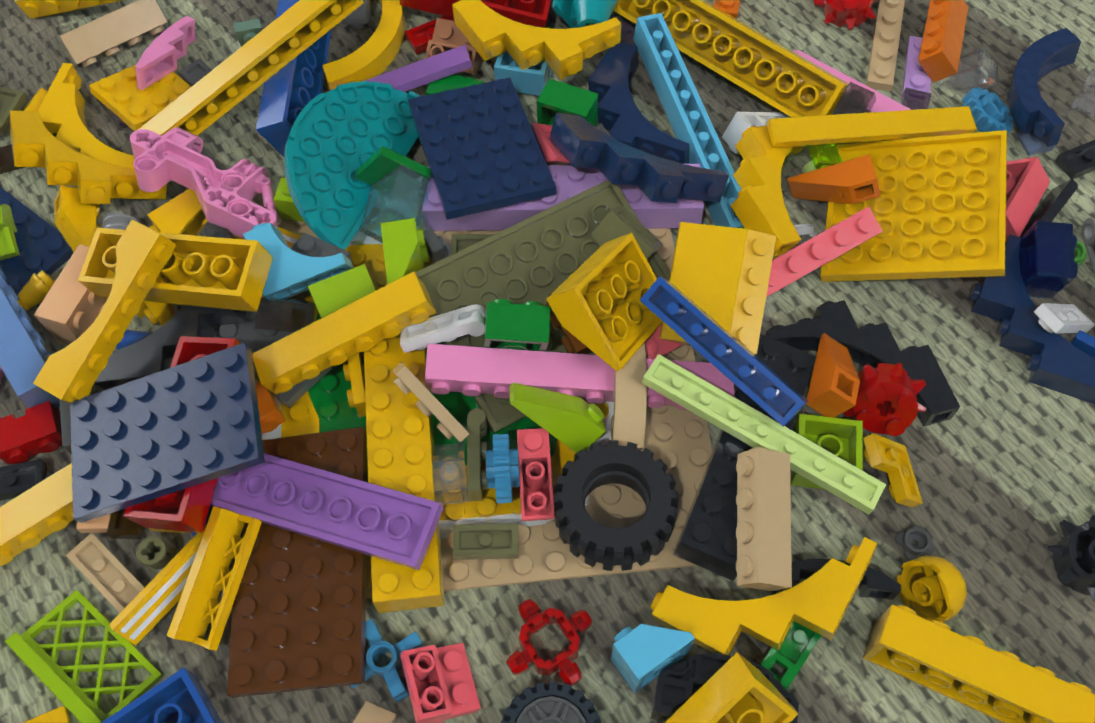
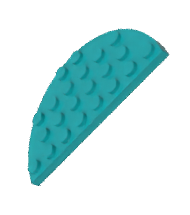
M350 82L338 85L335 89L324 94L320 93L301 110L287 137L284 154L285 176L289 192L298 212L320 240L344 250L347 248L383 190L355 178L356 171L382 146L406 157L419 137L409 109L408 99L419 97V94L412 91L406 93L394 89L391 84Z

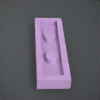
M910 36L907 42L901 97L927 101L930 95L931 78L918 62L923 37Z

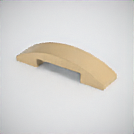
M645 343L621 370H614V414L611 418V440H618V445L627 446V442L637 444V450L643 449L646 425L647 386L641 383L647 372Z

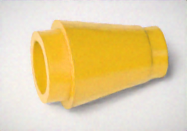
M43 270L38 274L34 273L18 294L20 299L18 302L21 307L28 311L30 308L41 303L55 283V280Z

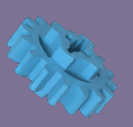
M980 87L972 88L962 99L964 103L962 107H970L978 131L1007 130L1008 134L1014 127V124L1011 122L1013 118L1008 115L1010 113L1008 106L1004 105L997 94L989 93L987 89L983 91Z
M494 434L493 450L485 452L488 488H495L497 504L512 503V487L520 486L518 449H510L509 434Z

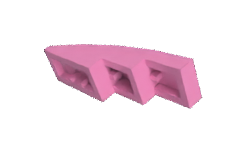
M189 16L183 17L155 38L144 51L135 66L138 89L143 90L177 70V60L187 55L186 46L196 40L195 19Z

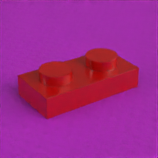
M446 16L440 17V19H446V20H451V21H453V19L450 18V17H446ZM437 19L405 31L406 39L416 54L427 50L429 39L432 40Z

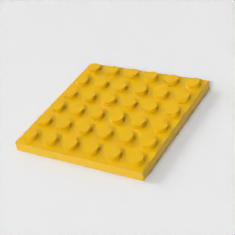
M1007 130L838 144L834 146L832 165L870 154L878 180L880 197L855 204L828 202L825 230L870 207L882 232L822 265L820 273L822 282L1005 276Z

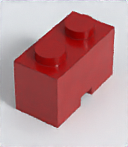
M50 401L25 409L26 415L16 418L11 414L0 418V459L6 464L23 463L31 456L39 453L53 452L63 445L60 411Z

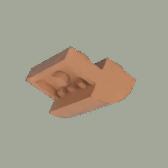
M437 18L432 40L429 39L425 59L466 44L473 67L458 73L473 76L478 73L483 60L456 26L455 21Z

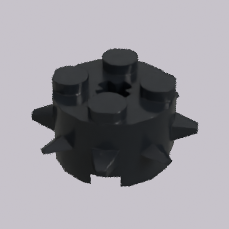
M1092 515L1089 521L1080 526L1063 520L1059 524L1064 537L1056 545L1048 546L1047 548L1048 551L1053 553L1052 558L1057 578L1064 586L1070 587L1072 590L1084 595H1091L1092 601L1095 602V515Z

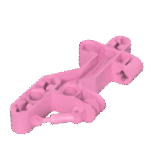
M174 127L162 136L147 129L136 130L130 135L134 156L133 165L137 183L141 190L146 192L158 191L170 180L195 191L208 222L242 239H245L243 233L251 231L255 225L261 223H271L277 228V212L273 209L275 207L274 196L267 168L259 167L248 159H242L228 170H219L212 159L201 154L203 140L179 127ZM258 193L262 194L264 207L251 202Z

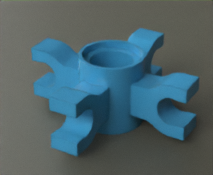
M371 618L366 621L365 637L370 645L365 660V681L375 675L385 679L392 698L398 703L409 697V693L399 675L402 668L400 654L405 650L425 646L417 632L410 634L395 645L384 641L377 624ZM385 653L392 654V660L387 666L377 667V661L381 655ZM361 684L351 685V687L355 688Z

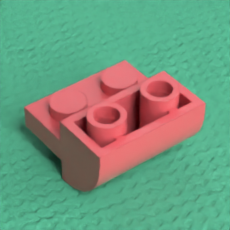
M463 643L436 648V645L402 651L400 658L416 723H443L447 719L473 714L481 709Z

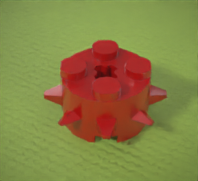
M814 0V5L824 9L825 24L830 22L838 27L846 25L848 30H853L854 24L856 27L866 21L868 17L872 19L876 17L872 11V5L878 0Z
M879 363L876 368L869 364L864 365V371L862 370L858 373L860 384L856 405L843 412L846 417H855V420L863 421V428L869 432L889 434L890 436L903 434L905 428L909 427L915 420L917 412L926 411V408L917 402L916 397L926 386V382L924 380H912L908 376V372L902 368L903 364L901 363L896 365Z

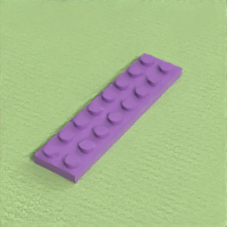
M265 453V463L217 479L210 507L215 506L239 515L256 518L268 525L415 570H420L444 508L439 502Z

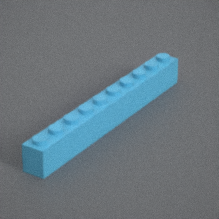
M662 13L637 17L633 36L634 43L638 46V52L676 138L689 143V164H700V168L721 170L729 175L721 200H704L714 225L745 229L731 207V204L738 198V193L742 189L733 176L735 172Z

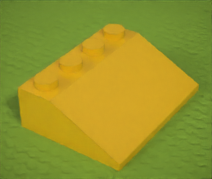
M680 222L669 281L754 355L757 354L776 235L743 228ZM662 321L659 339L691 346Z
M632 232L604 243L546 298L561 325L615 371L621 370L662 323V320L640 301L642 296L657 280V277Z

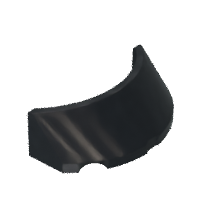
M721 653L699 654L688 657L687 660L665 669L658 675L650 719L657 720L661 715L670 717L673 709L682 706L732 656ZM748 660L761 671L798 712L799 703L793 694L788 693L774 678V674L761 665ZM798 715L790 723H797Z

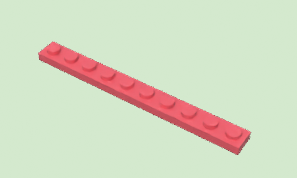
M870 207L857 212L773 259L766 297L881 233L882 229ZM661 323L644 342L646 359H655L658 354L663 356L683 344L659 339Z

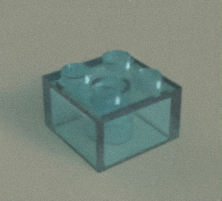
M400 164L372 185L360 232L383 243L380 223L415 218L418 228L422 221L421 211L423 203L428 197L426 190L429 180Z

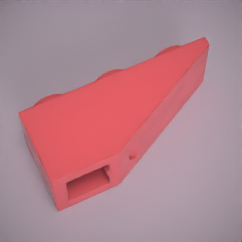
M543 428L517 430L522 521L555 519L549 432Z

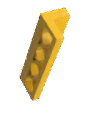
M213 506L169 627L168 637L192 642L209 650L217 651L262 521ZM244 523H248L246 533L241 539L240 534ZM235 557L233 569L229 571L231 560ZM221 590H223L224 595L222 597L221 602L218 604L217 599ZM211 622L212 628L208 639H206L204 636L208 624Z

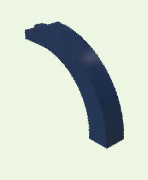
M1068 28L1048 34L1026 49L1017 62L1008 94L1009 109L1018 128L1023 134L1033 131L1047 147L1058 144L1065 123L1044 101L1037 83L1053 70L1075 62L1081 41Z

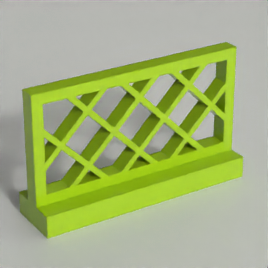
M78 590L74 591L22 635L15 632L5 640V643L80 723L103 722L148 692L163 677L128 640L111 629L109 626L110 622ZM79 602L84 607L82 620L65 621L66 611ZM91 614L95 619L89 620V615ZM103 626L105 628L103 641L85 642L88 627ZM81 627L78 642L61 643L63 628ZM44 629H56L54 644H38L34 638ZM110 634L114 637L115 641H110ZM123 647L126 650L124 663L106 664L108 648ZM102 648L99 664L82 665L84 649ZM77 650L75 665L59 666L57 664L59 651ZM45 651H52L51 657ZM131 656H132L137 662H131ZM130 669H145L150 674L140 685L128 686ZM123 670L121 686L103 687L105 671ZM98 671L96 688H80L78 686L80 672ZM66 673H73L72 679ZM120 693L119 704L106 715L100 709L101 695ZM87 695H95L94 702Z

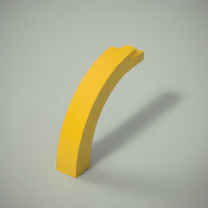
M379 0L382 7L381 19L377 29L368 41L346 57L322 65L330 91L341 84L361 82L379 76L391 64L399 52L405 34V17L400 0Z

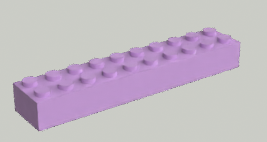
M686 164L695 167H700V164ZM547 165L556 185V195L446 220L432 175H430V178L424 182L422 213L426 230L431 228L433 231L505 230L608 179L596 168L573 167L572 165ZM617 184L638 220L647 229L679 228L680 222L701 224L704 210L703 200L678 198L677 203L654 202L638 186Z

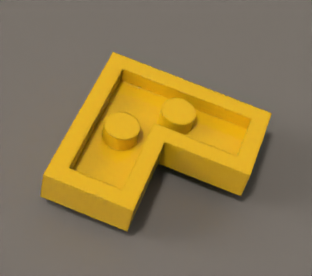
M875 433L864 437L863 440L866 447L864 450L865 458L872 468L888 473L890 480L889 491L896 503L908 507L923 504L906 446Z

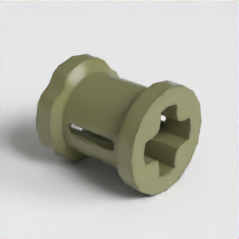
M158 537L144 539L136 551L137 559L155 574H158L175 557L174 551L169 549L164 541Z

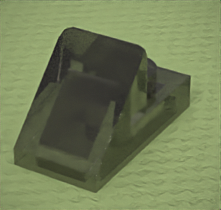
M261 298L258 310L255 312V329L296 332L314 322L315 303L301 298L290 300Z

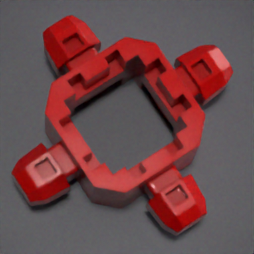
M527 599L518 606L519 614L525 623L521 626L519 643L523 651L519 652L517 650L509 656L506 661L508 668L513 675H520L529 670L528 666L530 664L533 665L538 674L551 676L559 670L558 676L565 684L575 685L582 679L581 671L576 662L572 663L578 657L580 637L577 633L582 634L589 629L592 619L585 610L570 615V620H567L563 612L558 609L548 608L541 613L538 605L533 600ZM555 623L570 645L566 651H563L551 661L548 659L544 662L533 648L529 639H531V635L537 633L548 624L551 626Z

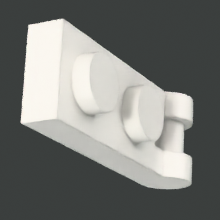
M474 304L430 317L421 324L407 326L401 331L400 345L404 353L413 350H423L427 348V344H437L443 341L450 342L457 337L467 334L475 337L481 336L485 330V309L481 305Z

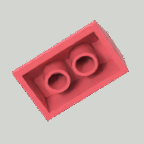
M1038 157L1007 161L1006 239L1010 234L1020 237L1050 183Z

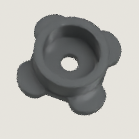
M915 525L906 533L899 532L895 536L896 543L902 546L905 551L904 556L908 561L924 554L931 555L934 552L935 547L931 543V538L921 526ZM912 541H916L918 545L914 546Z

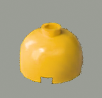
M931 555L921 556L903 563L901 566L903 568L902 574L897 575L896 582L901 584V592L898 595L906 607L910 608L912 604L917 614L928 621L946 622L960 612L966 602L967 588L961 572L953 563L945 558Z

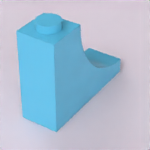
M271 223L255 225L251 231L243 233L245 240L259 241L273 257L263 295L274 303L309 290L308 286L353 269L351 260L343 253L327 257H311L293 251L284 240L281 231Z

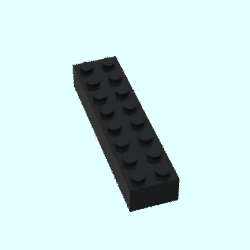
M760 334L758 350L755 356L799 394L804 396L816 356ZM737 387L734 395L736 399L775 420ZM796 416L785 427L792 430ZM721 429L673 555L734 581L737 577L736 464L738 454L753 449V447Z

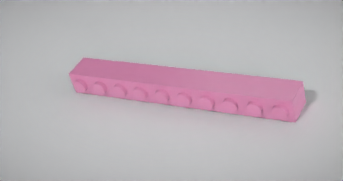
M427 344L425 387L435 394H448L451 391L462 392L466 396H479L482 393L493 394L497 398H510L509 386L514 382L581 397L590 404H601L604 401L614 402V369L597 355ZM646 359L647 370L655 359ZM670 360L734 397V383L711 363ZM647 386L648 407L660 408L670 405L677 406L681 410H687Z

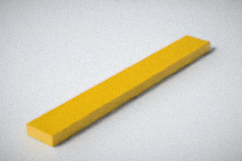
M969 106L769 119L766 124L773 148L974 133L977 129Z

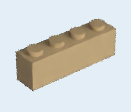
M137 0L60 35V39L76 66L82 64L85 68L98 62L95 57L105 53L109 57L120 51L119 46L128 43L130 47L143 41L141 36L149 32L151 36L165 30L163 26L167 24V20L156 0Z
M756 447L739 453L736 464L737 586L766 591L792 588L790 454Z

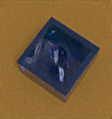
M1036 221L1021 237L1019 250L1020 270L1030 297L1051 299L1075 279L1078 272V264L1074 262L1077 238L1076 235H1073V224Z

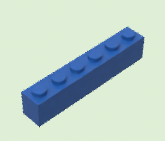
M659 276L640 299L646 307L783 427L808 402L668 279Z

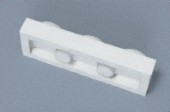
M1042 303L1034 311L1040 318L1038 320L1039 324L1050 333H1078L1079 330L1087 333L1095 326L1074 304Z

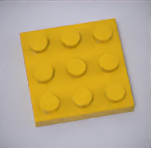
M136 65L125 68L118 73L89 85L91 94L133 131L141 128L191 88V86L173 71L147 88L140 90L137 87Z

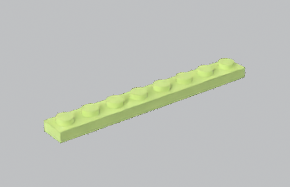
M658 354L642 379V384L749 446L790 454V469L868 515L875 509L886 486L885 483L789 428L783 427L777 421Z

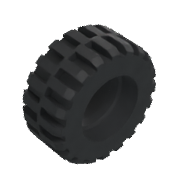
M609 440L608 446H601L600 442L590 445L589 452L586 453L584 449H581L574 454V463L567 461L562 468V475L557 478L554 494V516L556 527L559 528V536L564 544L568 543L570 545V552L576 558L583 555L585 563L592 567L595 566L596 562L602 563L603 570L612 571L613 565H621L622 571L631 570L635 562L642 566L649 562L652 554L657 556L663 550L665 542H668L672 535L679 503L678 491L674 490L676 481L673 474H666L667 465L662 459L655 461L652 451L644 448L643 452L637 450V444L627 442V446L618 445V440ZM621 484L630 487L641 496L646 505V511L640 521L629 527L610 528L597 523L589 516L585 510V499L594 489L602 485Z

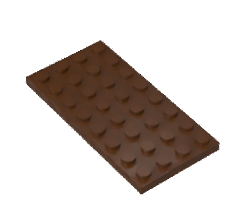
M364 427L262 440L265 454L367 482V432ZM244 523L240 534L241 539L246 533L248 523ZM261 524L233 603L227 696L236 698L365 684L366 554L272 525Z

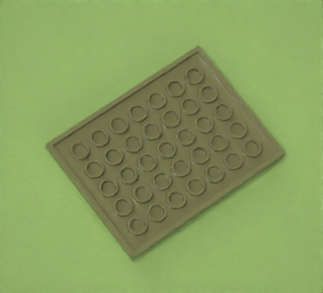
M606 180L415 272L424 283L437 312L430 317L474 304L481 305L486 310L487 302H493L495 299H507L511 301V304L537 301L541 302L542 306H546V298L601 247L591 237V234L610 210L622 205L637 220L638 218L619 186L611 184L609 180ZM656 252L651 255L647 261L657 279L660 276L670 280L671 273L659 253ZM551 322L549 325V344L545 352L567 353L561 342V339L565 337L561 328L555 330ZM467 334L457 337L450 342L443 341L444 345L482 347L483 335L475 337ZM591 352V353H589L588 355H596V354H595L594 352ZM482 393L479 396H473L478 407L485 412L486 421L493 434L527 417L510 404V398H497L493 394Z

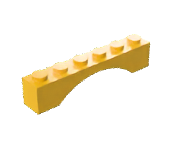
M132 219L116 245L115 279L102 311L93 324L77 340L48 357L33 384L60 400L69 403L89 396L92 386L101 371L107 366L108 359L117 344L123 339L124 332L133 317L139 312L142 302L149 290L155 285L158 275L166 262L171 258L177 244L155 230Z

